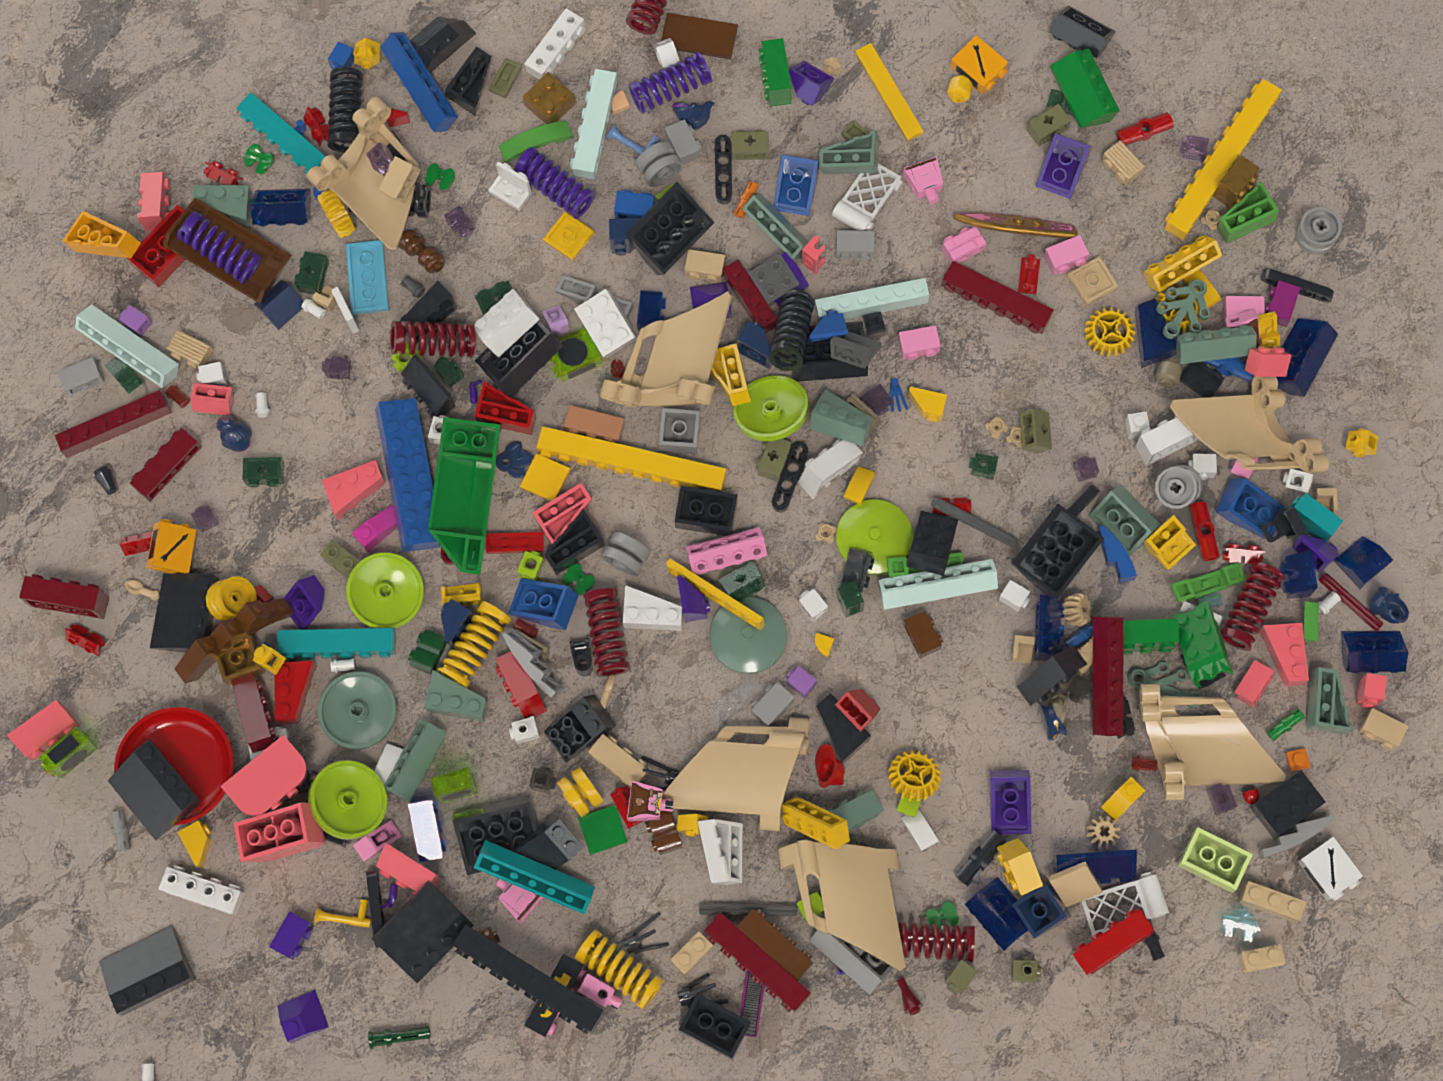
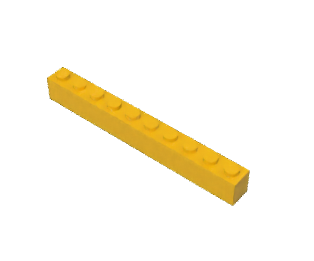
M1262 79L1260 84L1256 83L1250 92L1252 96L1250 98L1246 97L1241 105L1242 111L1236 112L1232 119L1234 123L1231 127H1226L1222 134L1224 138L1222 141L1218 140L1213 147L1214 153L1212 156L1208 154L1203 162L1204 168L1202 170L1198 169L1193 177L1196 180L1193 184H1188L1184 191L1186 195L1183 199L1181 197L1178 199L1174 206L1176 210L1174 213L1170 212L1166 217V231L1184 241L1214 196L1218 183L1238 160L1279 98L1282 89L1265 79Z
M543 426L536 447L538 453L546 458H551V456L558 457L563 462L571 460L581 466L592 465L602 471L610 469L619 475L627 473L637 479H643L644 477L654 483L666 482L676 488L687 486L722 492L727 476L726 468Z

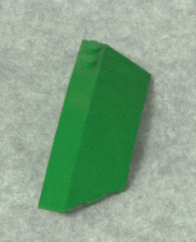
M443 417L428 530L461 573L481 575L500 425Z

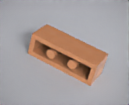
M569 405L563 427L565 432L620 444L625 428L624 418Z

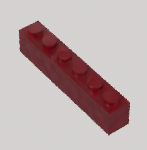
M952 261L942 280V287L950 293L955 292L964 300L973 301L983 309L988 308L999 317H1007L1014 324L1023 325L1035 334H1043L1053 315L1054 309Z
M158 390L54 436L60 451L66 458H69L169 415L172 412L165 396Z
M1093 617V735L1123 736L1124 617Z
M719 913L704 930L707 934L705 938L712 945L717 943L721 947L720 952L728 959L733 957L737 961L735 965L743 972L747 970L752 974L750 978L757 985L762 983L767 988L765 992L773 999L778 997L782 1001L780 1005L786 1011L790 1012L792 1010L795 1013L811 995V992L723 914Z

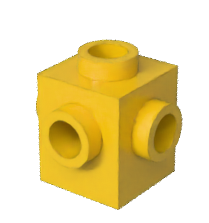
M368 38L356 42L353 52L354 64L360 65L364 69H370L379 64L381 58L380 43Z
M1359 428L1357 431H1349L1345 449L1351 452L1353 456L1360 458L1364 457V455H1376L1379 437L1370 430Z

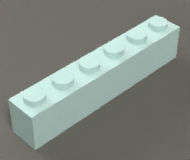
M595 69L594 75L590 76L589 86H591L590 92L587 91L585 102H587V106L582 110L583 124L579 125L578 135L580 137L579 141H576L574 145L575 158H572L570 162V169L573 170L574 176L594 180L596 178L611 113L612 100L618 82L617 72Z
M926 278L816 299L815 311L817 320L819 322L823 316H826V312L837 311L838 314L843 313L846 320L877 312L926 304L929 302Z
M90 305L76 316L75 329L159 387H165L177 377L178 363L103 313L100 309Z
M993 559L946 567L944 576L924 571L879 580V589L883 608L885 610L998 589L997 570Z

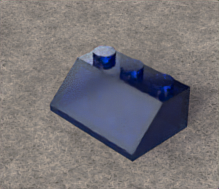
M311 189L256 190L250 202L252 225L267 226L269 224L284 226L286 224L304 225L308 223L310 218Z
M1041 594L1036 603L1034 660L1047 661L1052 656L1063 651L1060 637L1064 635V625H1061V618H1064V612H1062L1064 607L1061 606V600Z
M1341 631L1342 659L1346 672H1406L1409 652L1400 631Z
M997 877L978 891L965 903V906L992 936L997 945L1005 951L1029 930L1012 905L1018 900Z

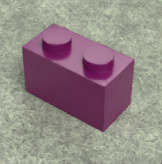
M1278 281L1276 287L1272 286L1269 297H1272L1270 303L1267 302L1265 313L1275 311L1277 325L1287 327L1301 287Z

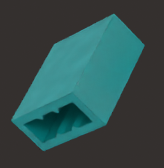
M1307 493L1302 498L1297 496L1289 507H1295L1307 529V533L1314 538L1328 541L1343 522L1342 519Z

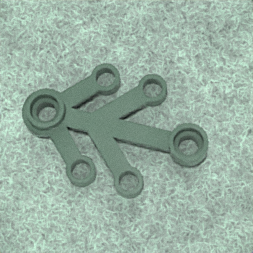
M1193 280L1187 287H1170L1166 291L1165 296L1168 300H1174L1178 295L1189 294L1185 300L1161 301L1157 305L1156 310L1159 314H1165L1168 310L1180 309L1174 320L1167 323L1163 328V334L1166 338L1174 339L1179 334V325L1186 313L1191 324L1189 332H1200L1202 326L1198 322L1197 316L1200 320H1207L1210 316V310L1207 308L1204 295L1207 292L1204 281ZM1195 299L1200 309L1197 316L1193 306Z
M1160 662L1158 666L1146 671L1139 668L1133 669L1128 675L1130 685L1138 688L1139 692L1140 684L1161 683L1160 696L1168 694L1170 696L1202 697L1195 691L1187 694L1167 686L1177 681L1183 682L1186 680L1188 674L1183 669L1158 681L1150 679V677L1156 674L1164 675L1168 672L1169 665L1166 662ZM1164 665L1166 671H1161L1159 667ZM1178 673H1183L1185 677L1183 679L1179 678ZM1134 676H1140L1141 681H1135ZM1193 704L1187 706L1190 708H1197L1200 704Z

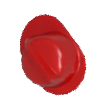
M829 744L822 745L815 756V769L819 786L826 788L829 785H843L844 764L836 758L832 746Z

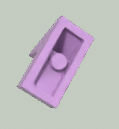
M560 305L542 311L549 330L554 336L569 331L567 318Z

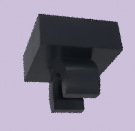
M881 312L863 316L862 319L867 336L886 330Z

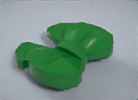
M252 144L247 149L246 156H244V163L246 167H250L256 161L259 162L255 172L262 175L267 173L266 170L272 166L274 156L270 153L264 154L261 152V147L258 144Z
M434 163L428 167L427 177L424 179L430 187L438 179L440 180V190H447L455 180V171L452 168L443 170L439 168L438 164Z
M580 564L572 565L562 578L564 586H568L574 581L578 583L575 586L574 592L579 596L589 591L595 583L592 575L582 573Z
M944 901L942 907L938 910L929 908L925 912L927 922L930 926L936 923L939 926V931L943 925L942 920L946 919L952 927L957 925L959 921L957 910L950 901Z

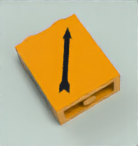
M975 35L951 59L950 67L959 75L968 77L973 87L983 95L995 86V82L999 78L1005 77L1008 73L1009 62Z
M161 519V521L153 526L146 568L169 574L189 573L197 530L192 529L187 524L176 525L172 524L173 521Z

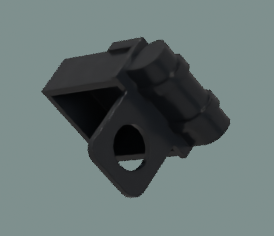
M1285 507L1275 512L1274 516L1276 518L1261 527V531L1269 543L1283 536L1289 539L1307 532L1295 507ZM1272 525L1278 529V533L1274 537H1271L1267 532L1268 528Z

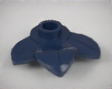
M513 442L506 446L503 454L497 457L496 466L500 471L508 472L513 478L525 477L523 468L528 466L534 457L526 451H521V442ZM507 459L509 463L505 465L502 464V461Z

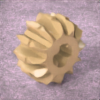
M1074 593L1065 598V603L1062 604L1064 611L1062 612H1064V619L1068 620L1069 625L1083 626L1091 622V616H1093L1091 609L1093 607H1091V600H1088L1087 595Z
M1102 816L1098 817V822L1092 819L1091 823L1093 826L1087 827V830L1091 831V833L1087 834V838H1094L1090 844L1093 845L1097 842V849H1100L1102 844H1104V848L1108 850L1109 844L1115 846V840L1120 839V836L1116 833L1120 832L1121 829L1113 827L1117 823L1116 820L1109 823V816L1106 817L1105 821ZM1100 828H1102V831L1104 829L1108 831L1106 833L1107 837H1105V835L1103 837L1100 835Z

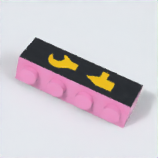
M563 954L551 978L576 992L577 989L574 986L577 980L582 981L586 973L583 970L585 965ZM538 1000L524 1026L547 1038L548 1035L552 1036L557 1027L554 1023L560 1013L556 1010L553 1013L541 1006L542 1001Z

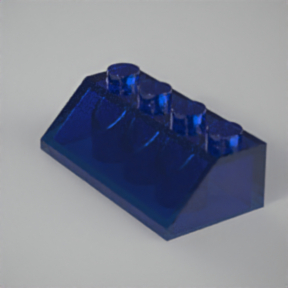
M1302 318L1296 320L1282 346L1285 352L1291 354V359L1286 377H1276L1278 389L1289 395L1305 397L1338 336V333L1328 321Z
M1137 849L1056 855L1052 860L1053 874L1086 862L1097 881H1100V884H1111L1112 880H1119L1120 883H1129L1137 876Z

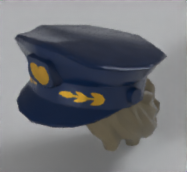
M1062 693L1051 695L1049 698L1051 705L1046 707L1043 705L1039 706L1049 741L1057 738L1060 733L1067 736L1068 712L1066 711V704L1068 698Z

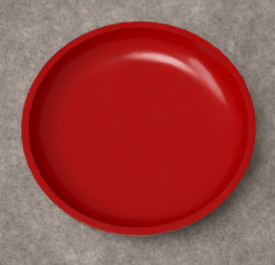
M170 707L157 710L136 722L125 734L115 756L114 773L136 749L150 739L159 747L203 801L176 825L196 821L212 811L225 796L226 792L220 786L232 777L234 768L232 748L223 729L206 714L184 707Z

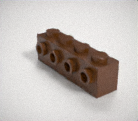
M752 909L739 923L737 928L798 981L814 963L810 960L812 956L805 949L800 951L795 946L797 942L789 935L785 938L780 933L782 929L774 922L770 924L766 921L765 918L767 916L760 909L756 911Z

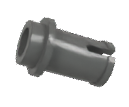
M409 276L402 279L401 282L403 283H400V285L410 291L413 297L420 298L424 294L425 289L423 285H418Z

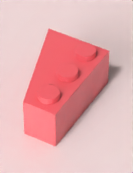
M376 460L322 480L334 515L338 520L350 509L355 508L365 497H369L385 484L381 469Z
M1302 623L1263 625L1260 628V634L1263 636L1268 652L1271 653L1284 686L1305 685L1309 681Z

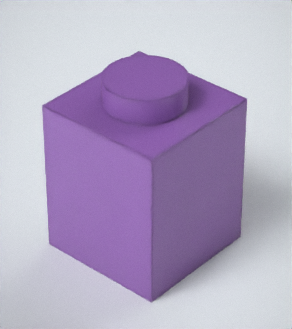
M131 305L123 310L119 318L123 326L139 337H142L152 324L146 315Z
M800 666L796 669L792 668L786 676V685L804 699L817 684V680Z

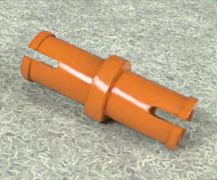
M748 181L743 195L739 197L740 201L733 213L734 216L738 218L741 216V219H744L746 213L742 208L755 195L759 188L757 183Z

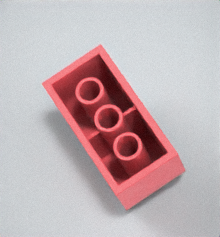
M282 735L220 787L245 815L255 817L280 809L283 806L282 802L286 798L292 799L299 793L298 788L306 780L307 766L299 752Z
M310 803L294 804L234 823L241 862L277 860L326 844L324 831L315 822Z

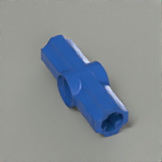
M1240 357L1204 361L1207 365L1217 368L1225 376H1235L1249 383H1252L1255 376L1245 371L1246 362L1240 360Z

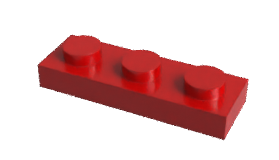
M544 532L486 534L487 554L525 553V551L530 553L531 551L544 552Z

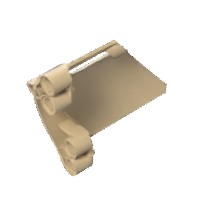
M374 97L368 102L366 109L361 108L354 113L352 120L356 123L359 134L339 160L334 155L326 156L322 160L321 166L311 168L306 177L319 191L331 189L388 249L396 250L407 222L415 184L405 203L378 190L381 180L385 177L391 160L384 154V150L388 144H391L408 163L417 168L419 164L384 124L391 114V109L379 97Z
M726 292L679 316L666 321H656L641 328L621 381L614 382L604 379L599 397L625 407L710 405L715 385H707L732 295ZM656 335L646 372L638 376L635 374V367L643 340Z
M1255 376L1252 380V395L1178 399L1171 402L1170 408L1193 435L1227 460L1237 459L1241 464L1240 467L1246 470L1300 468L1306 473L1325 472L1329 468L1327 456L1320 455L1322 444L1319 439H1300L1293 445L1281 428L1274 411L1284 406L1285 396L1283 392L1276 391L1278 387L1276 377ZM1270 456L1274 463L1255 464L1252 458Z
M1161 683L1140 684L1139 706L1142 722H1145L1156 763L1163 780L1165 800H1186L1184 786L1284 783L1287 775L1252 736L1223 698L1160 696ZM1212 704L1221 715L1181 716L1175 711V706Z
M790 717L788 727L725 726L713 741H709L679 773L663 793L662 799L674 800V809L760 815V830L781 831L782 803H784L785 792L798 755H807L810 719ZM735 733L769 735V739L763 745L728 742Z
M799 840L797 843L778 849L781 870L795 868L807 922L810 926L822 933L833 935L860 948L898 971L906 967L888 873L898 869L900 871L897 850L875 849L844 844L840 848L833 849L821 842ZM809 874L816 876L819 880L825 919L815 915L811 910L806 880Z

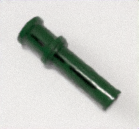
M429 1026L397 1031L385 1029V1031L374 1033L368 1031L370 1049L385 1045L391 1047L393 1043L431 1038Z

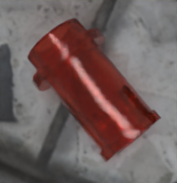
M615 359L611 362V374L615 378H621L625 367L621 360L618 359V362H616Z
M172 385L165 392L167 398L172 399L181 408H185L190 402V399L182 394L177 386L174 387Z
M520 618L513 625L514 630L517 629L532 639L539 632L536 625L532 626Z
M1140 756L1132 759V769L1136 772H1139V770L1157 771V759L1140 758Z

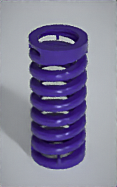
M700 52L693 54V58L686 57L684 62L677 61L676 67L669 65L667 71L660 69L658 75L651 73L650 78L643 77L641 83L634 81L628 84L632 99L641 114L648 112L647 107H644L642 103L644 99L649 109H654L648 88L654 95L659 106L663 105L656 82L668 102L672 100V97L668 91L665 79L670 84L675 97L679 98L681 96L674 75L680 82L684 93H689L682 70L687 75L694 90L698 88V84L693 76L692 69L696 71L702 85L712 82L709 68Z
M535 147L527 149L514 167L515 172H522L528 177L529 185H533L537 191H541L542 195L549 197L550 201L556 202L558 207L564 208L566 213L572 214L574 219L584 215L595 198L594 191L590 188L583 190V183H576V178L573 176L568 178L567 171L560 173L561 167L559 165L553 166V161L551 159L546 160V156L539 154L538 149Z
M197 211L193 212L180 228L177 239L184 241L186 245L192 244L191 247L194 251L200 250L201 256H208V260L212 263L216 262L218 268L225 267V273H233V278L244 285L259 267L262 257L254 252L249 264L246 262V267L240 272L244 262L252 252L251 249L247 248L240 259L232 266L235 257L243 248V243H238L231 254L224 260L227 251L235 242V238L230 237L223 248L215 254L219 245L227 236V232L222 231L214 243L207 248L219 227L214 225L206 237L199 243L201 236L210 225V220L206 219L194 234L193 229L205 217Z

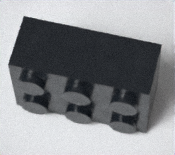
M681 486L674 521L675 528L722 536L732 535L738 494Z
M921 510L906 567L944 576L958 519Z
M1300 770L1253 804L1250 809L1275 840L1326 803V801L1303 771Z

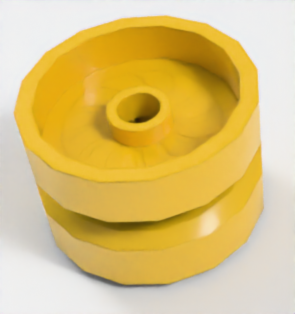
M232 576L213 583L206 595V605L209 612L220 621L235 618L246 603L257 600L253 585L247 579L240 576Z
M577 767L571 772V777L576 783L575 785L567 777H563L556 783L562 790V795L568 804L582 818L589 813V807L585 803L586 799L595 808L604 801L582 769Z

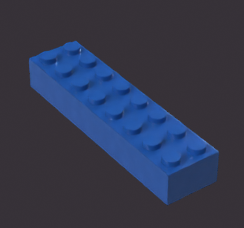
M416 398L378 402L375 413L402 552L440 548L439 543L428 530L434 489Z

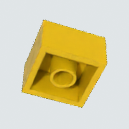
M1019 838L996 847L999 855H996L997 860L1006 871L1003 872L1004 878L1008 884L1010 883L1013 890H1017L1020 895H1024L1043 886L1032 855Z

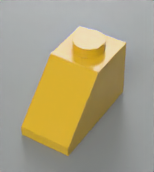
M910 387L908 396L921 416L930 422L942 421L947 394Z
M1130 777L1103 804L1101 809L1113 820H1117L1145 790Z
M198 820L177 833L195 866L201 869L204 867L212 839L209 836L211 830L208 825Z

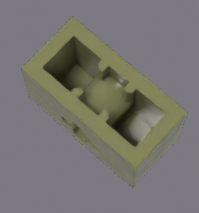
M1057 104L1054 107L1049 106L1039 116L1034 115L1028 120L1026 130L1039 147L1054 138L1055 134H1061L1069 129L1071 120L1061 106Z
M738 130L732 132V160H769V133L763 130H756L754 132Z
M1031 409L1020 413L1022 450L1038 454L1052 449L1049 412Z
M783 439L764 441L762 447L763 457H759L756 463L758 475L779 482L792 448V442ZM773 455L776 456L773 461L770 460Z
M332 540L320 554L327 564L347 579L353 568L360 562Z
M961 960L945 983L948 984L946 988L955 995L957 993L962 994L978 971Z

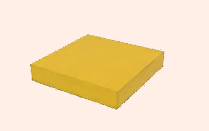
M564 211L545 235L543 242L573 261L595 232Z
M536 453L520 488L543 499L552 501L558 497L571 469Z

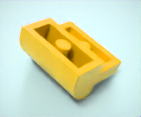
M1174 515L1144 540V546L1148 553L1154 556L1165 570H1169L1196 546L1194 541L1185 532V527Z

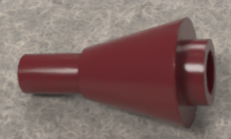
M904 978L897 980L902 992L905 1014L912 1016L919 1013L923 1004L911 989L908 988Z

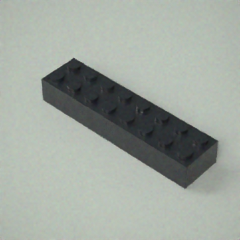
M466 924L452 945L457 948L455 950L457 954L465 959H468V957L473 958L472 963L483 970L486 967L491 970L489 974L500 981L505 978L508 980L506 984L516 991H519L521 988L525 991L523 995L536 1002L537 999L542 1001V1007L552 1013L554 1010L560 1013L558 1017L569 1024L571 1021L577 1023L576 1028L585 1034L589 1031L594 1033L606 1013L603 1009Z

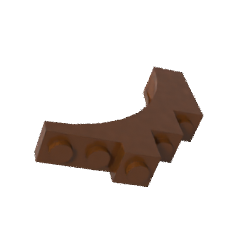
M284 598L264 603L260 600L248 602L235 618L221 621L210 636L195 640L174 669L185 684L197 681L220 657L239 642L268 625L291 617L294 611Z

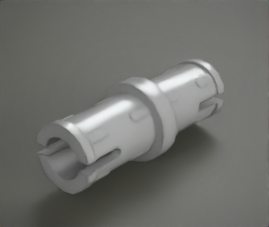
M124 811L112 812L114 826L112 832L116 837L117 851L130 850L127 835L129 829L125 824Z

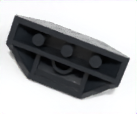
M437 17L415 35L410 42L431 73L476 35V32L464 20Z

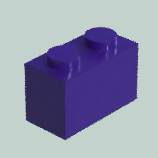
M289 912L269 947L294 960L295 957L297 958L301 954L304 940L310 938L313 929H311L313 924Z

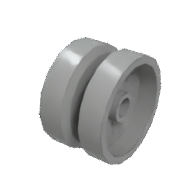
M667 141L647 148L639 155L635 162L640 173L644 174V179L650 187H658L669 182L683 168L682 161L677 155H674L675 150Z
M1326 207L1312 208L1304 214L1296 229V241L1301 249L1309 254L1321 255L1327 253L1336 243L1342 230V223L1334 211Z
M1175 465L1165 469L1158 476L1155 483V492L1158 499L1165 506L1172 509L1183 508L1194 503L1200 497L1203 490V481L1200 474L1188 465Z
M614 532L609 540L611 546L604 548L601 558L623 573L634 577L638 576L642 569L639 562H646L650 551L637 540L623 533Z

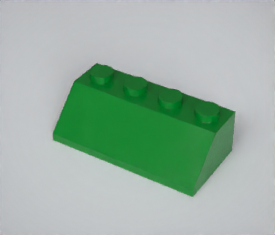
M1090 49L1075 51L1050 66L1080 129L1110 123L1120 110Z

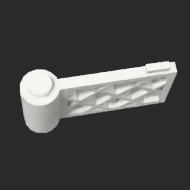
M878 164L879 174L869 176V173H860L842 200L835 206L832 217L856 231H871L874 223H872L873 219L893 190L897 192L902 185L901 176ZM891 177L895 181L892 184L885 185L883 178ZM880 178L882 186L872 187L870 180ZM868 181L869 188L860 190L859 182ZM883 190L884 197L875 199L873 191ZM871 192L872 199L863 201L861 194ZM858 194L860 202L852 203L848 198ZM874 203L875 210L873 213L865 210L864 205Z
M1152 872L1142 874L1139 880L1103 890L1102 893L1081 901L1092 936L1100 931L1105 933L1109 930L1107 926L1109 923H1113L1111 918L1115 910L1124 915L1126 914V912L1117 908L1122 898L1133 903L1130 910L1133 909L1134 905L1143 908L1147 919L1169 914L1170 912L1157 874L1153 875ZM1136 887L1138 894L1135 900L1124 896L1127 888ZM1124 889L1123 892H1122V894L1116 892V891H1119V890ZM1114 893L1120 896L1115 906L1104 901L1107 894ZM1104 895L1102 900L1098 898L1099 896ZM1138 897L1140 899L1141 904L1136 902ZM1094 898L1101 902L1096 912L1088 909L1086 900ZM1102 904L1113 908L1109 919L1098 914ZM1096 916L1107 921L1104 929L1095 931L1093 922Z

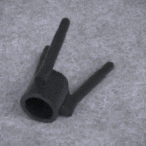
M641 756V759L668 771L664 774L645 768L642 770L644 773L665 778L664 783L668 784L653 787L666 790L679 775L678 770Z
M660 912L656 913L633 932L627 934V938L622 940L628 954L634 952L637 955L641 952L669 946V943L666 942L640 948L643 945L641 940L656 933V930L653 929L641 936H638V933L661 915Z
M710 974L700 977L691 984L682 987V990L677 991L682 1007L688 1006L689 1009L697 993L699 994L716 987V983H712L696 990L693 989L694 986L710 977ZM728 999L711 1000L717 1004L729 1002Z

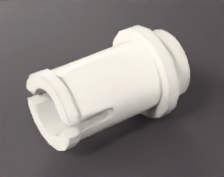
M308 298L304 300L301 306L304 312L308 311L319 320L325 316L327 311L314 303L313 299Z
M263 392L256 393L255 414L259 418L269 416L270 409L267 405V394Z
M1332 591L1324 600L1318 601L1319 613L1321 615L1329 614V610L1341 601L1340 596Z
M335 658L333 661H330L331 672L338 674L339 671H354V658L337 660Z
M142 1064V1081H154L155 1064Z

